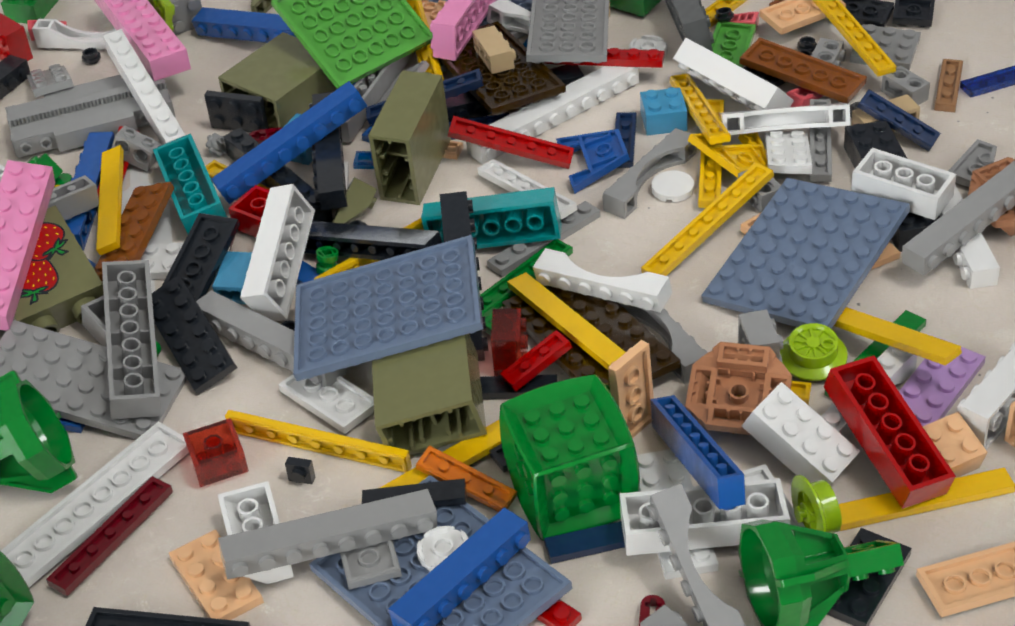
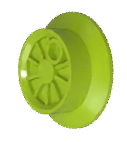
M808 323L794 329L790 336L783 341V349H780L782 363L791 375L806 381L826 380L830 369L846 364L848 358L847 348L842 340L837 337L831 328L818 323Z
M803 475L794 476L791 483V498L797 522H802L806 528L829 533L839 532L842 525L841 511L836 495L828 482L819 480L810 483Z

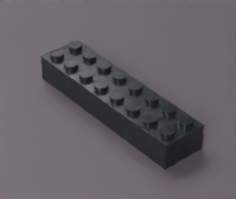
M886 120L845 126L844 149L854 168L859 165L872 148L907 158ZM909 212L891 238L894 246L902 252L903 245L936 220Z

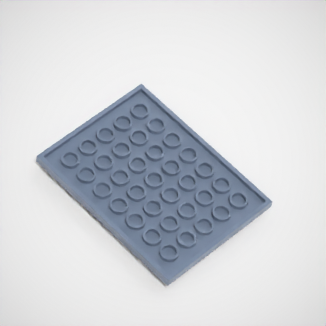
M786 178L702 293V301L742 313L767 309L770 318H774L776 322L795 327L808 323H818L832 329L909 213L910 205L909 203Z
M472 235L297 284L293 369L296 381L310 379L314 376L335 372L350 366H357L361 363L375 359L378 360L386 356L403 353L411 349L483 330L475 244Z
M430 475L420 483L438 482V480ZM467 502L466 504L436 507L437 527L453 526L455 530L464 531L468 538L489 521L487 517ZM425 533L393 540L401 569V577L390 578L389 580L349 590L340 553L316 558L309 564L313 573L374 626H393L388 608L431 572L421 565L417 556V543L419 540L421 542ZM525 547L512 556L506 565L501 566L491 575L487 582L482 583L472 592L468 599L463 600L452 610L449 616L443 618L435 626H527L573 589L572 582Z

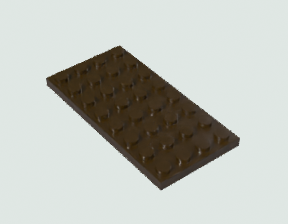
M498 21L480 26L477 30L495 26L499 32H502L503 38L509 42L510 48H513L516 53L514 69L492 74L474 49L473 36L456 61L438 58L455 77L480 69L484 86L469 92L492 116L501 115L506 111L519 109L524 105L537 103L543 99L556 97L566 92V85L542 62H526L527 48Z
M543 285L625 352L640 340L649 343L652 380L681 367V360L618 302ZM518 295L502 302L503 310L537 344L556 330L570 341L573 348L555 361L570 378L597 375L603 383L610 385L609 372L604 366Z

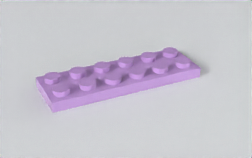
M961 347L962 354L946 366L928 359L922 361L899 391L922 426L945 417L985 364L986 356Z

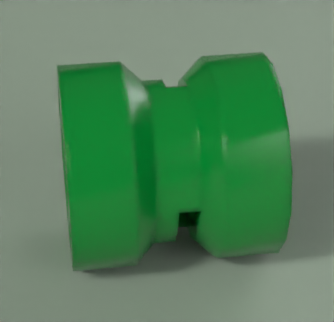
M323 246L316 250V259L318 261L316 263L317 274L320 275L338 265L336 262L338 260V250L336 248Z

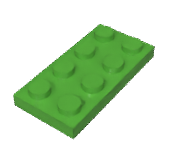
M717 22L713 33L714 43L711 44L713 52L743 68L744 65L739 64L740 57L751 46L756 32V25Z

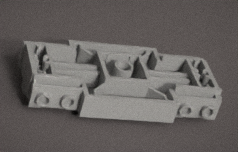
M121 75L76 85L45 94L44 98L5 107L11 131L10 138L18 158L55 148L62 152L84 146V141H87L89 132H113L115 137L120 126L125 125L138 131V127L150 125L125 81L121 78ZM165 79L153 80L175 117Z

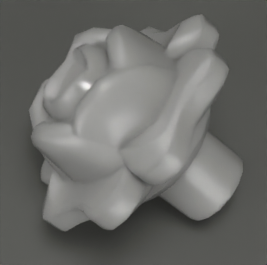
M217 133L207 136L206 147H208L210 153H214L217 156L227 153L223 136Z

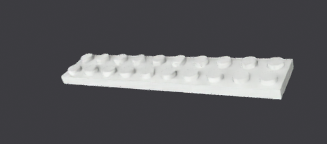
M158 421L4 547L1 552L18 569L28 587H30L90 537L152 476L158 479L193 450V442Z

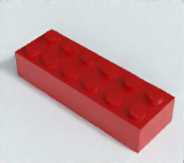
M875 355L831 368L825 381L824 389L900 507L904 509L947 494L956 475Z

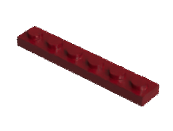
M152 476L46 579L48 586L69 596L173 493L172 486Z

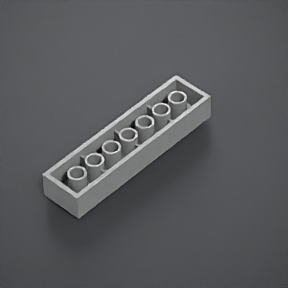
M149 260L102 262L111 419L161 416Z

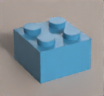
M680 87L640 92V113L647 136L671 133L675 128L687 131V108Z

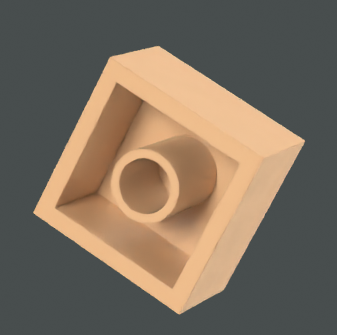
M959 412L923 426L956 475L955 478L980 468L988 452Z

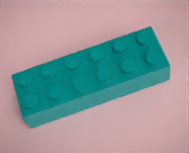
M191 133L153 149L165 182H171L174 186L171 197L187 234L190 232L199 213L227 217Z
M555 187L467 198L468 200L472 199L474 213H469L470 219L474 218L476 232H471L473 238L476 237L478 249L561 239L562 224ZM440 202L424 203L421 215L424 230L439 231L442 243H444Z

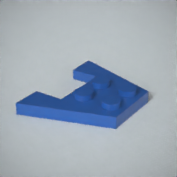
M619 129L556 138L557 144L572 147L574 152L582 150L588 169L569 175L574 194L630 160Z

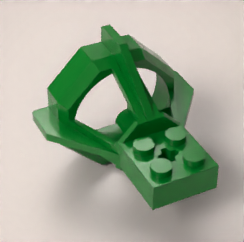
M14 370L0 377V485L53 493L78 477L72 467L75 463V458L69 436L59 420L62 418L60 413H55L48 399L27 379L21 381Z
M763 519L741 524L738 552L741 569L738 571L739 576L744 579L748 600L761 626H818L841 594L848 590L850 578L853 581L869 578L868 573L890 574L895 572V567L904 566L900 543L875 540L844 547L838 535L834 533Z

